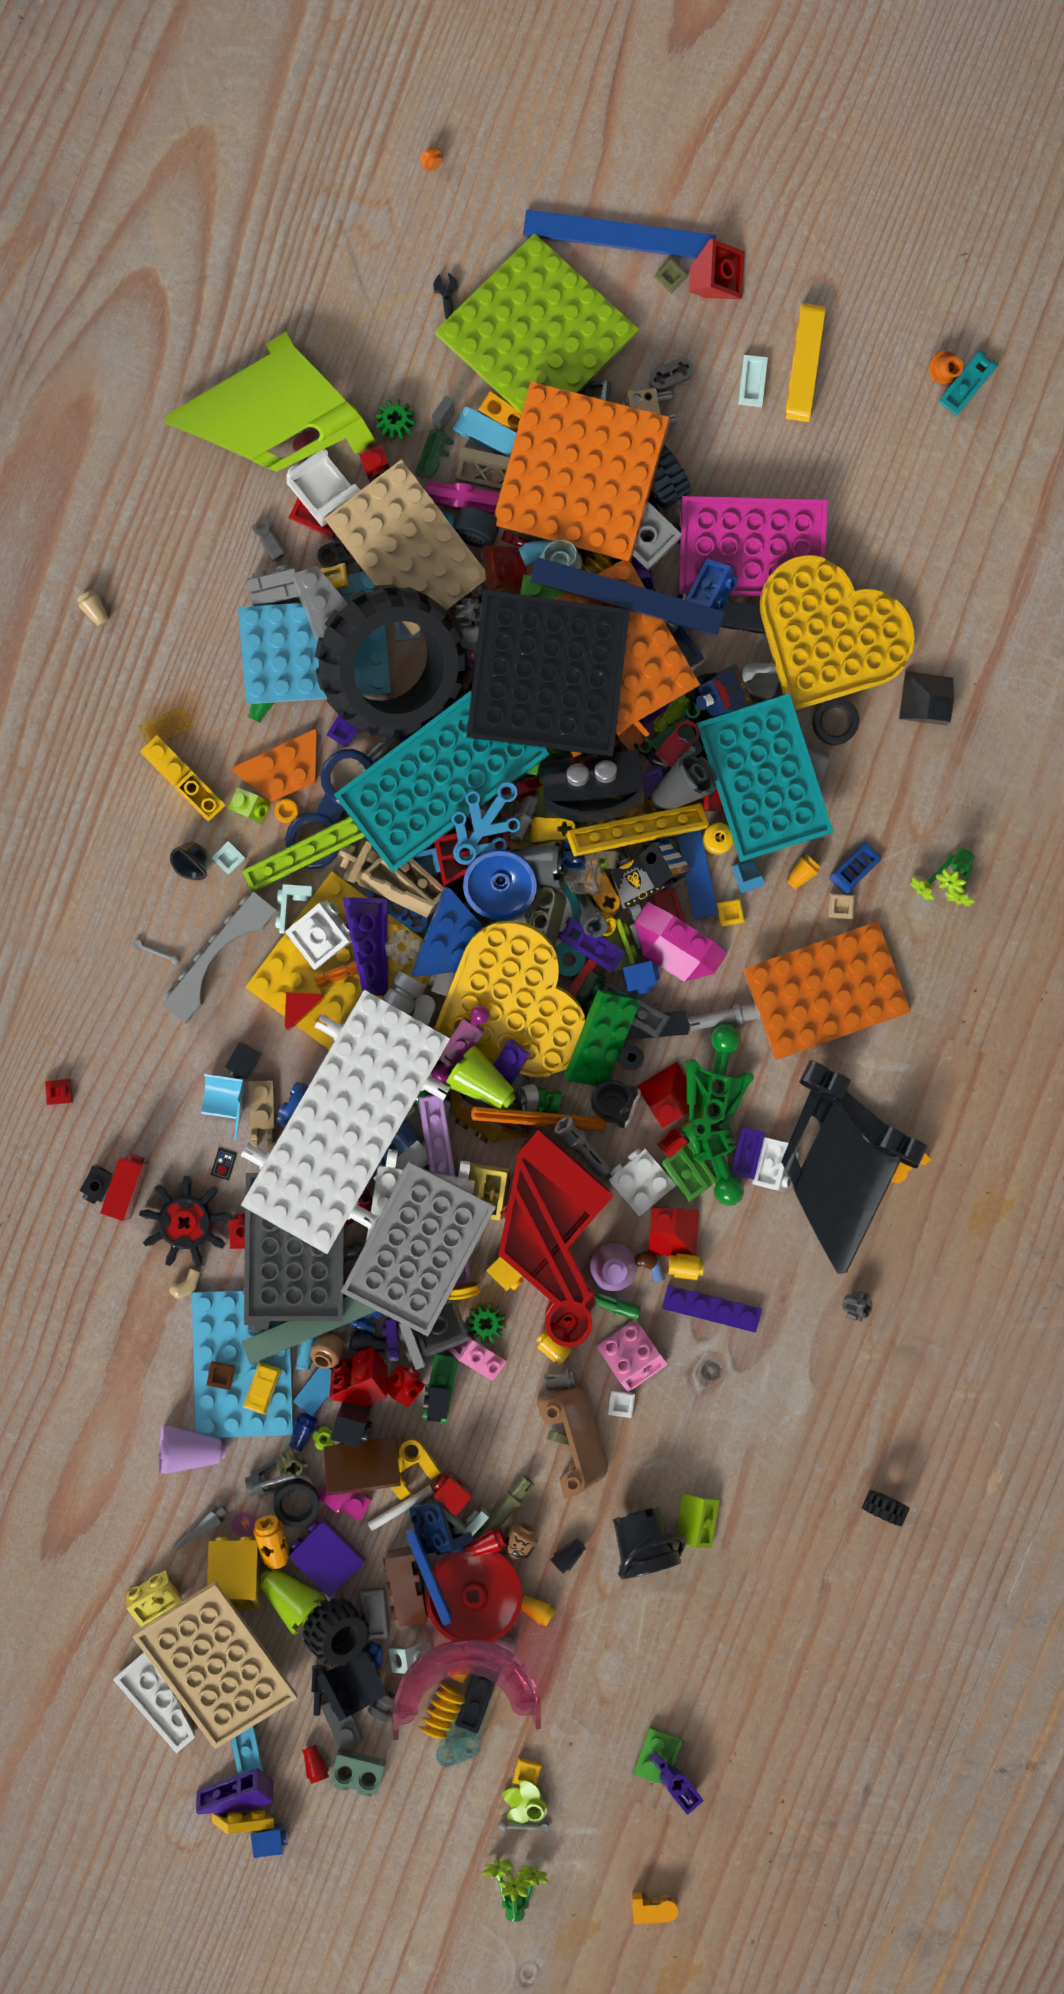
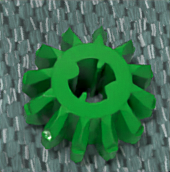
M400 399L396 400L395 405H392V402L387 400L388 408L380 405L379 410L381 413L375 414V419L380 421L376 424V429H383L381 432L382 437H386L390 433V441L395 440V435H399V439L404 440L403 432L411 435L412 431L409 427L416 425V422L412 419L415 413L414 411H408L410 408L408 403L401 407ZM398 416L399 420L396 422V424H392L391 420H394V417Z
M491 1302L487 1303L486 1310L483 1309L481 1303H478L479 1312L473 1308L469 1311L475 1318L466 1317V1322L474 1323V1325L466 1328L467 1332L476 1330L472 1335L474 1340L480 1334L482 1335V1344L485 1343L486 1336H489L490 1342L493 1343L495 1342L494 1333L500 1338L503 1336L502 1332L497 1328H506L507 1325L505 1323L498 1322L505 1319L506 1315H496L500 1311L499 1306L491 1311ZM488 1317L491 1318L490 1324H493L492 1327L486 1326L482 1328L480 1326L482 1325L481 1318L485 1320Z

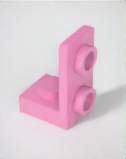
M470 1335L469 1341L448 1349L459 1361L492 1381L506 1364L502 1357L479 1344Z

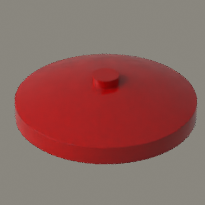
M465 1547L466 1549L461 1552L448 1553L433 1568L452 1613V1622L443 1626L427 1585L425 1588V1605L431 1622L444 1637L460 1645L482 1646L500 1639L512 1628L522 1606V1586L515 1568L504 1556L498 1552H492L473 1557L469 1547Z

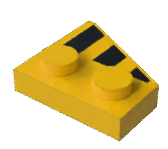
M264 1810L212 1813V1823L226 1834L274 1828V1818Z

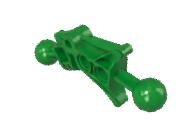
M723 1023L718 1025L711 1034V1044L716 1050L712 1071L709 1072L703 1069L695 1059H687L684 1062V1066L687 1069L689 1119L683 1123L682 1132L690 1140L692 1149H695L696 1154L693 1158L696 1162L711 1160L718 1180L714 1186L715 1198L722 1205L733 1206L742 1200L744 1186L739 1179L731 1176L724 1156L737 1147V1144H730L734 1140V1136H727L731 1132L729 1120L731 1115L735 1114L754 1076L752 1073H742L734 1078L725 1076L730 1053L739 1047L741 1034L733 1025ZM715 1080H717V1082L719 1083V1089L717 1092L713 1090V1083ZM710 1104L714 1107V1112L711 1116L708 1113ZM719 1122V1129L711 1130L710 1125Z

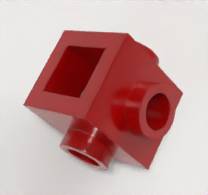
M398 1364L388 1377L387 1393L395 1401L409 1408L426 1384L419 1378L421 1374L411 1366L407 1369Z

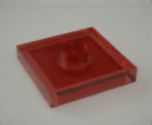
M492 545L482 547L487 590L520 595L524 574L527 575V567L523 562L519 547Z

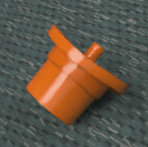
M946 350L937 352L932 357L929 365L930 377L934 382L941 385L954 382L963 371L962 360Z

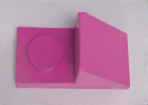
M326 1483L319 1494V1499L337 1513L341 1511L359 1522L372 1501V1498L361 1492L328 1496Z

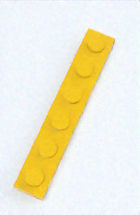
M699 803L569 830L566 836L573 855L579 856L706 829L709 823L703 807Z

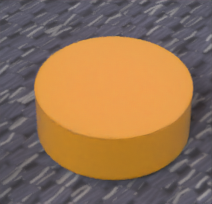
M282 799L276 803L274 814L280 822L292 823L299 815V808L293 800Z

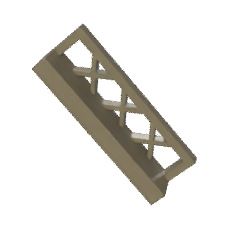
M461 446L455 480L501 490L503 484L500 483L505 478L503 471L506 472L510 457ZM464 462L474 464L479 472L472 477L462 475ZM490 469H496L502 478L496 482L488 481L484 473Z

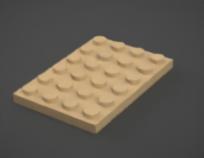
M402 459L324 518L375 587L377 585L391 584L399 588L410 587L425 593L447 611L490 578ZM402 621L413 636L421 630L415 623Z
M216 1581L133 1632L132 1637L214 1749L222 1746L297 1699L296 1691Z

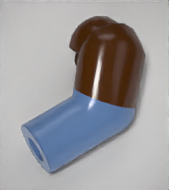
M642 1252L635 1256V1262L638 1267L643 1266L651 1270L653 1282L665 1280L661 1261L658 1257L649 1252Z

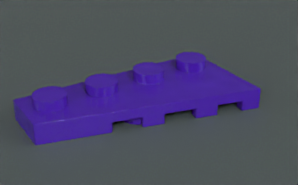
M345 897L343 902L362 993L366 990L374 996H385L388 991L387 899Z

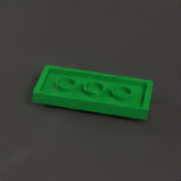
M597 990L564 1074V1078L568 1082L597 1086L603 1081H609L641 1001L639 998L621 993Z

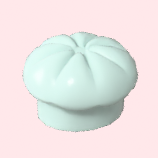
M566 540L551 542L540 556V558L577 569L582 567L580 554L575 546Z

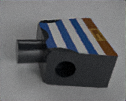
M655 839L641 842L645 850L638 855V858L655 889L675 884L692 871L670 840L657 841Z

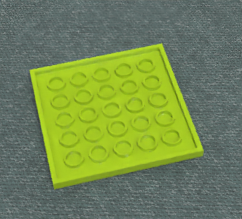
M533 234L435 330V335L521 415L530 382L579 393L639 333V329L536 234Z

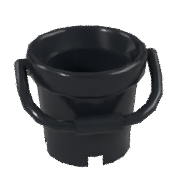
M659 1507L627 1514L622 1518L612 1519L621 1560L618 1575L622 1580L651 1574L681 1564L680 1557L685 1549L686 1538L680 1533H667ZM674 1539L680 1540L677 1550L673 1549L671 1544Z

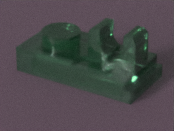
M430 430L414 475L420 478H432L439 468L438 461L440 457H449L450 454L444 451L443 445H453L454 440L447 437L444 430Z
M594 971L589 972L575 996L585 1014V1018L588 1016L586 1010L592 1006V1000L595 998L597 990L604 989V982L607 979L602 974Z

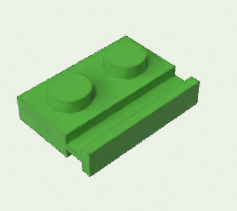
M690 1142L685 1144L670 1159L667 1157L661 1161L687 1202L693 1200L717 1182L704 1161L696 1162L693 1157L696 1152L695 1149H692Z
M649 1726L633 1769V1775L662 1784L660 1781L662 1770L653 1763L650 1755L655 1751L667 1762L668 1766H674L683 1739Z

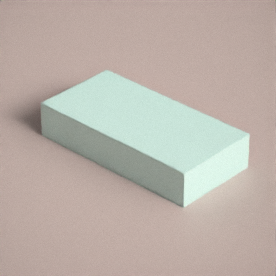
M743 356L738 405L762 407L768 357Z

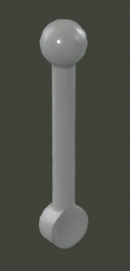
M140 940L133 942L135 949H144L171 960L173 964L180 962L178 955L171 956L144 945Z
M501 1821L498 1825L502 1831L506 1829L540 1830L542 1833L549 1831V1825L546 1822L540 1825L508 1824L506 1821Z

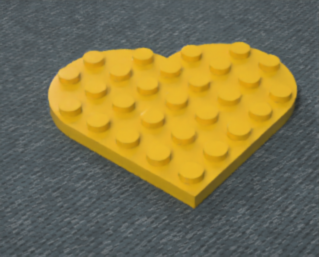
M807 555L790 559L779 565L769 575L763 586L760 597L762 622L772 657L776 664V671L783 695L790 693L795 710L884 684L902 672L910 655H912L915 639L914 628L911 618L903 605L882 591L873 589L855 591L847 574L839 566L834 565L825 558Z
M501 921L490 924L478 931L467 944L434 1030L450 1038L463 1017L471 1020V1010L477 1005H484L490 1011V1018L486 1023L479 1025L484 1029V1033L475 1047L479 1048L486 1058L494 1064L507 1041L513 1039L531 1053L519 1073L530 1077H548L551 1074L567 1069L586 1018L578 1001L569 992L556 986L559 976V961L549 939L541 931L529 924L518 921Z

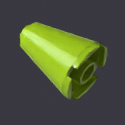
M472 1046L464 1054L465 1058L461 1063H457L446 1081V1085L455 1091L497 1109L509 1108L516 1098L513 1095L515 1090L479 1048Z
M267 1569L259 1579L261 1581L260 1588L294 1635L300 1633L297 1628L300 1625L304 1626V1623L308 1622L309 1619L307 1617L315 1611L314 1608L317 1605L321 1606L319 1604L321 1600H327V1597L321 1592L279 1569H273L272 1571Z

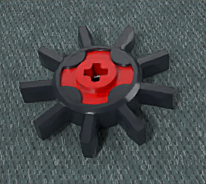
M191 1176L183 1177L182 1196L172 1198L167 1189L161 1184L155 1187L157 1195L164 1201L165 1205L160 1212L150 1209L141 1210L139 1216L158 1221L159 1232L149 1236L143 1242L145 1246L154 1245L161 1239H164L171 1245V1249L166 1256L165 1265L171 1266L176 1261L179 1249H189L196 1267L202 1266L203 1257L200 1253L199 1245L205 1240L211 1242L215 1247L225 1248L227 1243L211 1231L213 1222L226 1221L232 1218V1213L223 1211L212 1214L207 1205L216 1196L219 1190L218 1187L213 1186L208 1189L201 1199L191 1195ZM181 1217H182V1218H186V1217H189V1218H190V1221H189L190 1227H189V1226H185V1227H182V1226H181V1223L183 1222V1220L181 1219Z

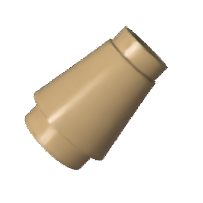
M93 589L76 599L79 603L78 607L97 627L109 620L99 594H95Z

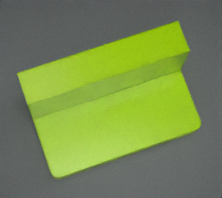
M688 1493L682 1494L676 1533L685 1536L686 1545L695 1548H712L720 1503L719 1499L698 1497Z

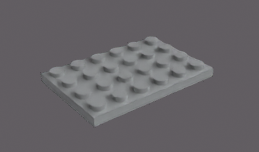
M408 1161L343 1285L341 1293L428 1336L496 1205Z

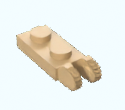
M249 1081L252 1145L256 1148L259 1146L258 1129H267L266 1145L267 1148H273V1129H275L274 1081Z

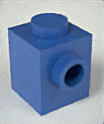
M282 1823L274 1824L272 1829L251 1831L253 1857L259 1858L283 1854L285 1846L288 1845L287 1830H283Z

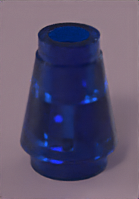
M300 1413L299 1417L295 1418L289 1444L291 1448L297 1451L303 1450L318 1428L316 1425L318 1420L314 1416Z

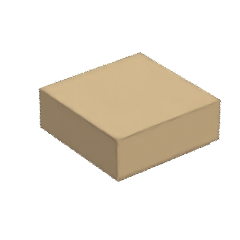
M830 893L828 918L852 920L855 895Z

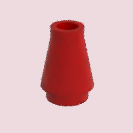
M498 1527L494 1530L490 1528L475 1539L474 1542L469 1543L468 1546L473 1557L482 1554L501 1551V1548L506 1546V1542Z
M316 1745L303 1749L306 1779H309L310 1783L313 1784L328 1778L329 1774L327 1771H329V1768L317 1750Z

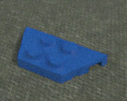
M447 887L443 889L413 966L411 975L415 977L456 972L467 944L481 930V923L454 892Z

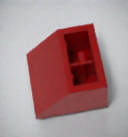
M374 1347L359 1351L356 1355L345 1360H340L337 1366L331 1368L329 1393L331 1400L367 1407L387 1398L388 1366Z

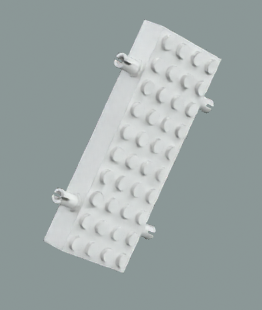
M366 990L363 991L345 1024L342 1023L340 1025L324 1016V1014L319 1018L327 1026L317 1022L314 1028L334 1038L333 1041L335 1042L271 1153L268 1152L267 1154L248 1142L245 1149L252 1152L253 1155L245 1150L241 1154L242 1158L244 1157L260 1166L259 1169L261 1170L241 1206L328 1254L347 1219L350 1220L351 1218L368 1229L371 1228L373 1223L364 1217L374 1222L377 1215L360 1207L357 1201L419 1092L426 1090L443 1101L446 1094L440 1092L438 1088L447 1093L450 1089V1086L431 1077V1071L450 1038Z

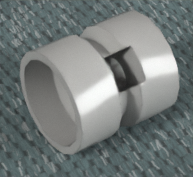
M399 971L393 982L395 988L388 989L383 1001L410 1015L416 1006L414 998H419L426 986Z

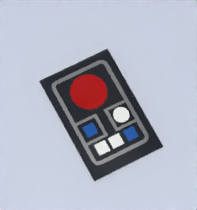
M218 1148L211 1175L229 1181L237 1153Z

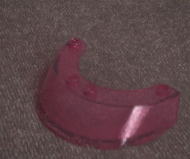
M479 1639L450 1641L436 1646L420 1656L402 1677L395 1693L391 1712L393 1739L399 1740L398 1725L409 1724L414 1720L416 1715H418V1706L430 1688L450 1676L474 1674L485 1677L497 1684L506 1694L514 1713L521 1716L532 1715L536 1730L541 1729L540 1696L534 1677L528 1667L517 1655L507 1648Z

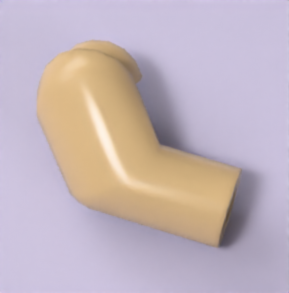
M190 1268L186 1281L180 1284L173 1283L169 1288V1293L174 1298L182 1299L195 1292L201 1271Z

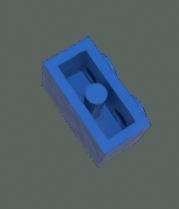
M652 961L621 969L627 993L637 991V994L640 995L652 992V987L656 986V981L660 979L657 965L653 966Z

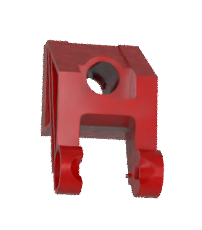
M537 1128L518 1150L509 1202L500 1212L505 1218L499 1256L549 1299L545 1309V1327L552 1341L563 1347H574L587 1340L592 1331L593 1321L590 1311L596 1305L594 1293L586 1286L584 1276L569 1247L612 1199L613 1194L544 1132ZM566 1317L572 1318L569 1321L564 1320Z

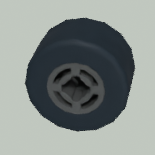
M466 507L459 511L454 530L464 543L475 547L488 548L494 545L500 527L496 526L497 518L491 513L478 508Z

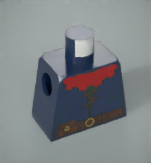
M737 663L718 672L699 686L701 696H698L696 699L698 708L701 710L707 709L712 718L754 705Z

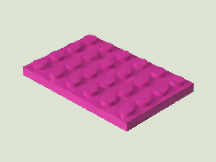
M682 496L680 532L682 538L680 539L678 594H689L706 559L729 565L737 574V585L729 596H761L767 578L782 563L807 555L825 558L828 500Z

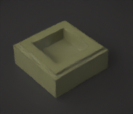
M671 258L654 275V278L672 294L688 278V274Z

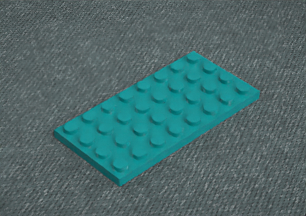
M471 691L334 794L392 873L396 872L454 828L455 825L451 821V814L454 811H462L466 818L471 815L469 805L464 798L467 791L475 790L480 795V808L497 795V787L501 782L509 781L513 783L549 756L545 748L466 738ZM470 794L468 801L474 802L477 798L476 794ZM457 814L454 817L455 822H461L463 820V816L461 814Z

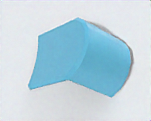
M204 1074L205 1093L201 1114L236 1119L235 1141L242 1118L245 1082L241 1079Z

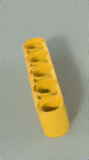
M801 303L785 419L809 422L826 306Z

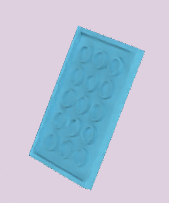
M302 603L238 607L246 704L327 699L318 684L315 672L319 667V659L315 657L317 642ZM385 625L371 632L362 642L356 654L354 678L357 688L363 697L391 695Z
M243 1290L192 1292L196 1433L215 1438L293 1435L291 1348L261 1360V1362L282 1369L266 1415L244 1408L243 1405L258 1362L254 1364L249 1363L241 1341L260 1333L248 1330L249 1326L244 1325ZM270 1321L268 1330L288 1321ZM211 1361L236 1365L231 1390L206 1385Z

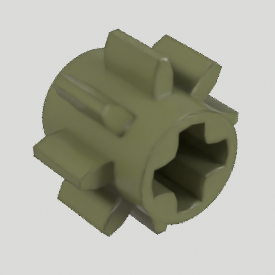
M290 1448L285 1453H279L281 1461L276 1462L277 1469H281V1477L291 1474H297V1476L304 1475L302 1472L303 1467L308 1466V1464L303 1459L302 1451L296 1453Z

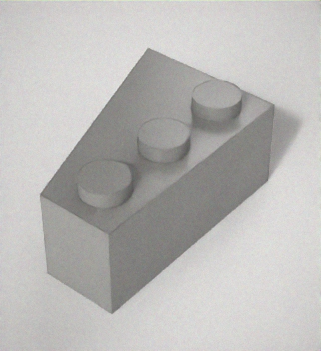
M317 566L294 573L293 583L315 640L318 642V638H324L328 627L324 624L334 610L340 612L347 605V602Z

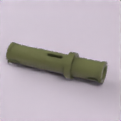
M522 1475L513 1489L505 1493V1499L477 1533L481 1536L490 1528H493V1530L498 1527L500 1528L514 1509L522 1505V1499L535 1484L528 1477Z

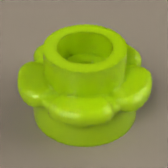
M323 1426L314 1432L313 1440L315 1441L316 1448L323 1450L324 1446L335 1445V1441L330 1440L333 1430ZM324 1436L327 1437L326 1441L322 1439Z

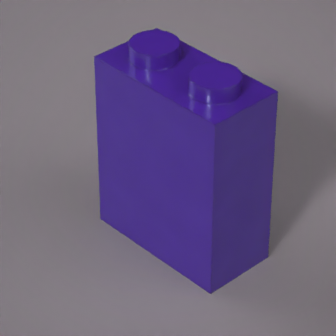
M324 1518L321 1522L318 1520L314 1521L307 1529L309 1534L304 1539L299 1537L289 1547L292 1551L288 1557L330 1598L365 1563L366 1558Z

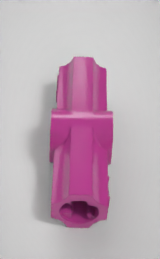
M428 481L426 487L427 494L436 505L448 506L455 511L472 507L495 514L499 500L498 492L475 489L474 486L464 483H454L451 485Z

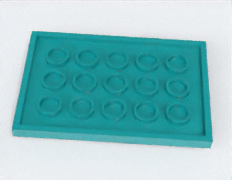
M790 693L697 723L707 759L716 774L715 784L717 785L740 863L834 833Z

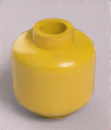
M721 822L708 826L702 837L705 849L715 855L728 852L734 844L729 826Z

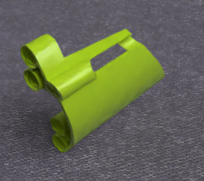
M287 332L265 343L271 354L168 413L164 421L169 426L216 444L275 472L345 438L356 455L377 443L355 403L350 405L296 349ZM308 427H314L320 433V437L284 459L267 452Z

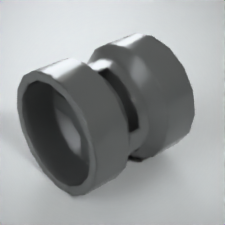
M388 1690L386 1696L369 1706L368 1712L381 1721L389 1722L392 1716L391 1710L397 1707L400 1698Z

